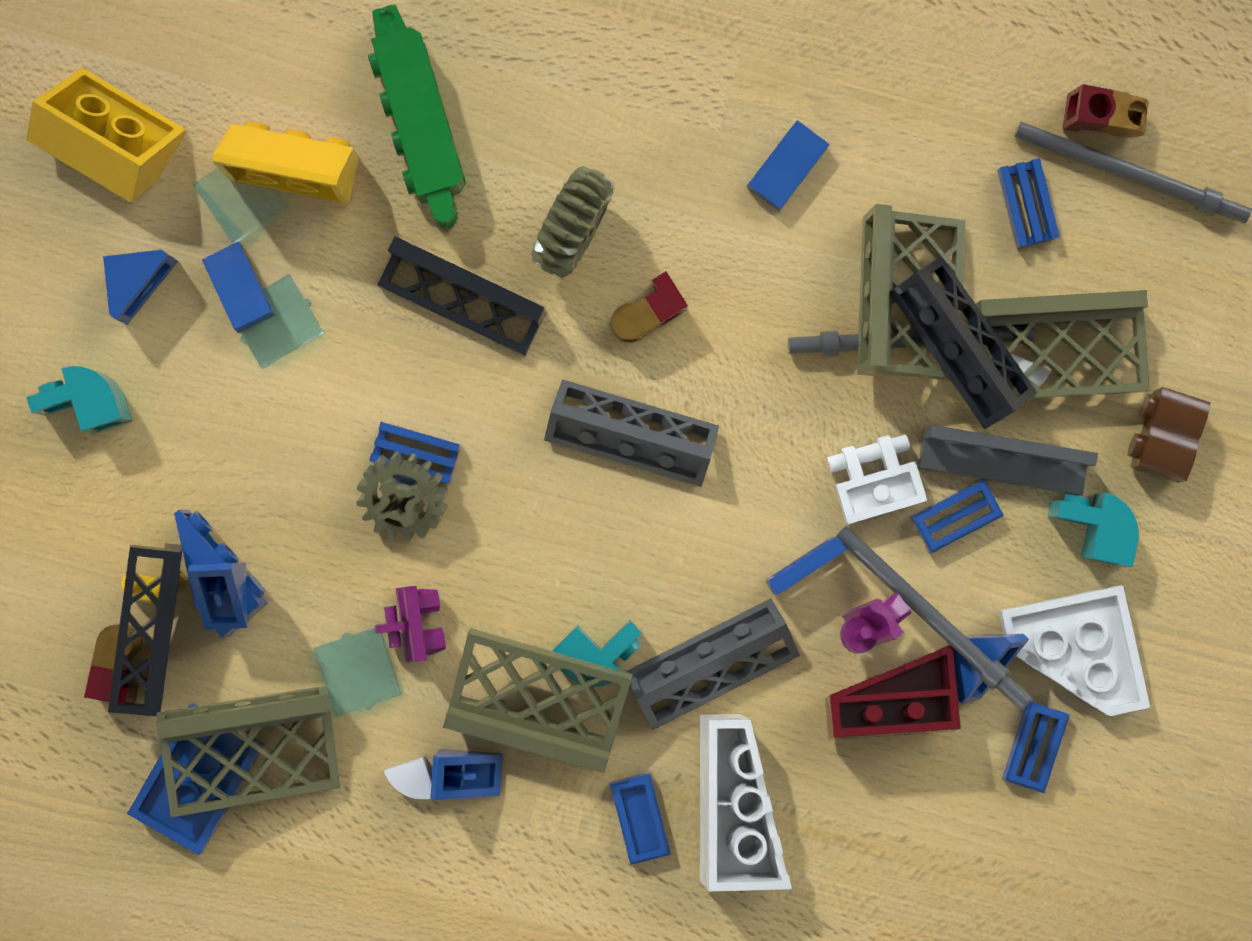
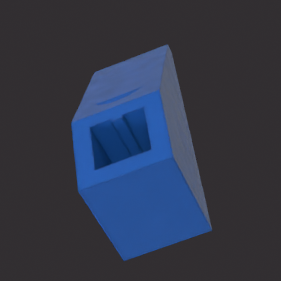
M178 510L174 513L187 574L190 565L226 564L239 561L237 555L227 544L222 542L219 545L209 534L212 530L211 525L198 511L191 513L190 510ZM251 574L246 576L248 621L268 604L262 596L266 592L264 587ZM189 578V583H190L191 592H192V596H193L194 606H195V607L198 609V611H199V608H198V605H197V602H196V598H195V595H194V591H193V588H192V585H191V581H190V578ZM219 629L215 631L223 638L231 636L238 629Z

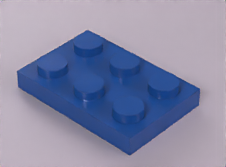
M192 703V704H190V705L188 706V708H189V707H195V706H198V705H196L195 703ZM231 732L219 734L210 747L227 759H230L243 741ZM210 736L199 737V739L205 743ZM256 738L253 739L258 744L264 747L265 743L259 741ZM189 740L169 742L171 757L184 766L188 765L200 749ZM248 745L235 764L249 773L260 753ZM205 752L192 771L211 783L224 764ZM161 753L127 814L200 855L205 850L228 808L171 817ZM173 767L174 779L176 780L181 772ZM230 769L216 787L228 796L235 795L245 779ZM187 776L176 790L178 804L197 801L205 791V788ZM211 793L207 799L217 798V796Z

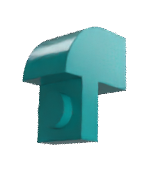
M68 366L61 368L66 384L62 380L49 382L38 387L39 393L26 397L30 411L34 414L46 416L73 407L82 432L95 434L133 421L124 393L119 385L109 376L85 367Z
M1108 493L1094 494L1091 507L1089 506L1090 499L1065 494L1064 501H1051L1048 512L1049 518L1087 525L1081 558L1117 566L1133 567L1139 530L1137 520L1125 502Z
M630 619L601 648L577 625L552 651L623 671L614 661L618 657L626 661L642 645L637 639L642 634V631ZM564 668L560 669L574 682H580L573 671ZM602 680L592 686L600 687L613 682Z

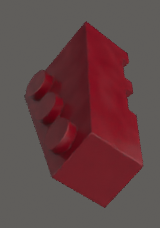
M949 645L826 697L828 740L944 733L960 730L961 724L953 647Z

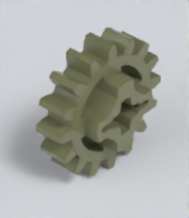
M395 452L390 462L383 455L380 456L375 466L369 465L363 474L364 478H362L356 489L363 493L356 501L357 506L367 507V511L362 519L364 521L374 519L377 522L373 530L375 533H378L383 528L387 529L389 540H393L397 533H402L405 542H410L414 532L420 538H424L429 531V527L436 529L441 521L440 516H443L448 504L442 501L448 494V488L437 486L443 477L442 474L436 473L431 475L428 472L432 464L429 460L422 466L416 464L417 455L414 453L411 454L407 461H403L400 452ZM379 481L381 483L379 490L383 494L381 498H378L377 487ZM425 496H427L428 499V507L426 512L423 511L425 504L422 501V498Z

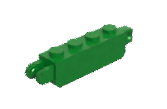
M396 4L375 9L372 11L375 38L371 39L374 53L368 54V59L375 79L382 77L386 91L379 93L386 117L394 116L397 131L391 132V137L397 155L405 154L409 169L402 171L407 191L409 195L416 194L421 204L428 203L429 209L432 212L431 215L434 217V221H437L436 224L440 225V228L444 227L445 230L446 228L451 229L452 226L455 227L454 225L457 223V219H459L453 195L462 192L466 185V180L426 44L420 32L411 27L406 28Z

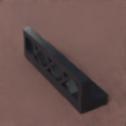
M394 236L388 249L391 257L377 284L379 287L526 357L547 313L545 307ZM401 261L415 268L420 283L402 288L390 281ZM422 272L435 278L425 281ZM446 282L452 285L457 301L439 306L432 302L427 287ZM423 289L425 298L412 292ZM458 289L471 294V296L461 298ZM481 299L489 303L494 318L477 324L469 320L464 304ZM459 306L462 316L450 311V309ZM495 306L509 313L498 316ZM517 316L531 323L521 344L505 337L501 325L502 321ZM496 324L499 334L486 327Z
M942 256L889 292L984 429L1015 412L1037 394L1033 385ZM932 272L936 273L943 283L944 289L939 287L931 275ZM958 310L962 311L966 316L968 324L960 317ZM983 345H986L991 352L992 359L983 350ZM1007 379H1009L1015 386V388L1020 394L1019 396L1016 397L1014 392L1011 390V388L1007 384Z
M165 543V548L130 545L108 712L157 716V713L161 712L182 558L181 545ZM137 556L163 559L161 575L148 585L136 573ZM135 580L141 590L132 596ZM160 584L157 598L151 590ZM146 594L157 607L156 616L141 626L130 613V609L134 602ZM130 622L136 631L127 637L128 624ZM154 625L152 639L146 631ZM141 636L151 647V653L149 658L136 667L125 655V647ZM124 663L130 672L122 677ZM149 666L148 676L146 679L141 674V671H143L145 668ZM133 677H136L146 689L144 704L118 701L120 687Z

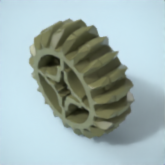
M585 166L577 168L570 175L559 195H557L546 219L543 221L541 230L537 234L538 237L532 250L533 263L541 266V269L551 275L554 273L561 278L572 273L595 236L614 193L613 181L606 178L603 173Z

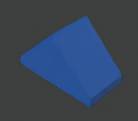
M162 249L103 256L109 315L128 325L178 263V260Z
M246 562L190 565L188 575L205 630L247 628Z
M1024 633L966 636L993 662L998 660L1005 667L1011 663L1029 641V638ZM953 648L958 701L963 704L981 699L989 689L980 679L982 674Z
M439 749L433 756L430 799L447 800L500 796L503 754Z

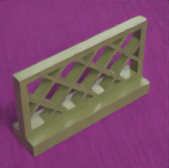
M876 204L863 216L857 375L874 376L877 373L951 381L943 369L936 368L925 354L930 350L927 347L921 350L906 333L913 327L911 323L902 328L892 317V305L895 303V300L892 299L889 292L900 285L893 276V265L900 259L905 262L914 274L922 269L909 253L920 242L927 247L936 259L942 256L964 286L965 220L892 211L891 205ZM895 224L908 225L918 239L905 249L894 236ZM922 227H927L930 229L928 231H925ZM936 229L953 231L952 248L945 254L929 236ZM894 251L898 254V256L895 259ZM951 254H952V262H951L950 259L948 258ZM958 310L960 317L963 319V312ZM891 330L896 334V335H895L894 337H892V338H891ZM898 339L902 341L914 356L906 365L890 363V347ZM917 361H919V363H920L922 366H913V365H914Z
M1147 290L986 299L976 303L991 327H1003L1015 337V340L1007 348L1010 353L1021 342L1038 357L1024 372L1027 378L1041 362L1045 363L1059 376L1049 389H1040L1028 378L1037 391V394L1031 399L1150 391L1144 308L1148 307ZM1132 319L1133 338L1124 347L1107 331L1117 320ZM1096 321L1108 322L1102 327ZM1076 322H1085L1097 333L1084 349L1066 334ZM1057 323H1067L1062 330L1055 325ZM1044 324L1056 335L1043 352L1025 337L1034 325ZM1027 325L1021 333L1014 327ZM1101 338L1119 352L1106 368L1088 354ZM1060 340L1078 354L1065 371L1047 356ZM983 345V350L990 358L991 352L986 345ZM1133 346L1135 349V355L1129 351ZM1123 357L1136 367L1137 383L1123 384L1110 373ZM1083 359L1100 373L1091 386L1082 387L1069 375ZM1104 379H1107L1112 385L1100 384ZM1063 381H1065L1067 384L1071 386L1066 388H1058ZM1013 385V386L1011 387V390L1014 392V394H1015L1016 397H1017V396H1019L1020 394H1019V392L1017 391V389L1015 388V386Z
M470 628L443 728L605 773L632 674ZM475 643L492 648L498 660L481 667L473 655ZM520 657L529 658L534 661L539 671L522 679L511 662ZM470 665L473 672L467 675ZM503 666L514 683L496 691L486 674ZM562 668L573 671L580 681L563 691L552 673ZM544 678L554 695L537 703L527 686ZM476 679H479L489 695L479 701L462 696L464 685ZM602 680L620 684L618 695L602 702L592 686ZM585 689L595 706L577 714L567 698ZM519 690L529 707L520 712L509 710L502 698ZM557 702H560L569 719L559 724L548 721L542 711ZM614 706V710L611 716L607 709ZM600 713L608 726L606 737L588 732L582 721Z
M326 686L158 712L157 730L160 739L170 816L177 817L340 788L330 712V698ZM322 717L324 731L313 745L295 733L304 720ZM294 722L290 729L283 725L284 723ZM273 725L285 733V735L270 752L253 739L262 727ZM252 729L248 735L241 732V730ZM231 732L243 742L230 759H227L210 746L219 734ZM210 736L205 743L199 739V737ZM291 738L309 750L295 769L277 757ZM189 740L200 749L188 765L184 766L171 757L169 742ZM324 742L326 744L327 755L319 750V748L322 746ZM248 745L267 757L253 776L235 764ZM205 752L224 764L211 783L192 771ZM316 755L328 763L330 778L312 781L304 776L301 771L312 757ZM272 762L290 773L281 787L270 788L259 781V778ZM173 767L181 772L176 780L174 779ZM231 769L246 779L248 783L239 794L228 796L216 786ZM187 776L205 788V791L197 801L178 804L176 790ZM296 778L303 782L298 784H292ZM253 786H256L260 789L258 791L249 792L253 788ZM211 793L217 796V798L207 799Z

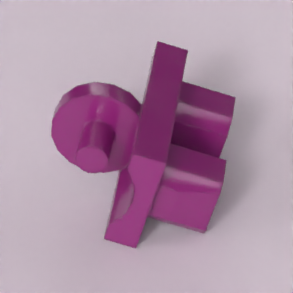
M417 586L395 588L400 621H398L396 605L384 607L386 623L374 625L375 633H388L389 648H396L402 646L401 630L406 662L426 661V655H432L445 650L446 643L443 629L423 630L421 614L440 611L438 590L417 589Z
M897 593L891 594L884 601L877 598L854 607L841 616L845 620L840 631L841 642L849 652L855 654L866 653L873 647L893 641L904 633L898 624L912 612Z

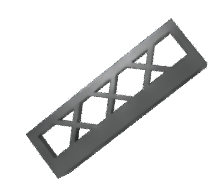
M562 379L550 412L544 441L702 487L711 460L719 425ZM569 396L583 400L587 406L576 408L563 403L565 397ZM617 410L622 412L626 418L616 420L608 417L605 411ZM649 421L661 423L666 430L660 432L650 430L644 423ZM691 432L707 437L705 446L688 441L684 434Z
M931 425L923 430L917 468L1080 496L1083 495L1087 467L1096 466L1098 453Z
M769 599L626 672L632 674L630 687L650 726L654 730L799 657L800 654L787 624L773 600ZM783 639L786 647L772 654L764 653L768 646ZM738 661H746L742 669L734 673L727 672L730 665ZM702 679L709 680L706 687L698 691L690 690L694 683ZM664 698L672 699L669 706L653 713L651 705Z

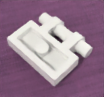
M906 434L890 438L889 435L876 438V443L856 449L852 445L842 448L839 454L826 457L831 473L846 469L850 481L834 485L846 524L927 501L916 461L899 465L896 454L910 450ZM882 459L885 467L884 471L867 476L863 475L860 464Z

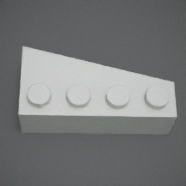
M741 714L700 715V882L709 892L792 889L791 882L782 856L783 850L772 815L773 809L763 778L764 772L750 719Z

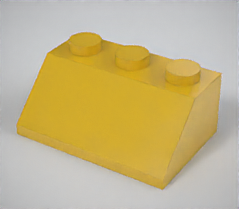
M82 67L32 102L26 140L132 203L156 183L185 136L186 129Z
M246 121L245 126L230 125L213 152L212 162L231 182L350 205L359 156L354 147H350L348 141L340 138L326 137L325 142L310 139V135L303 131L286 129L285 134L270 131V127L265 124Z

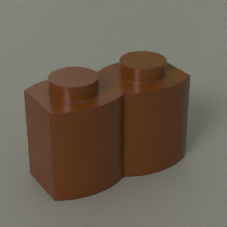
M1165 387L1154 390L1152 395L1147 394L1140 409V417L1144 418L1142 431L1140 434H1134L1128 448V456L1132 457L1131 468L1176 483L1187 481L1195 461L1199 440L1206 425L1211 402Z

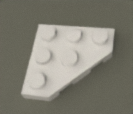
M1123 585L998 611L1003 634L1024 633L1029 638V641L1015 657L1107 716L1150 708Z

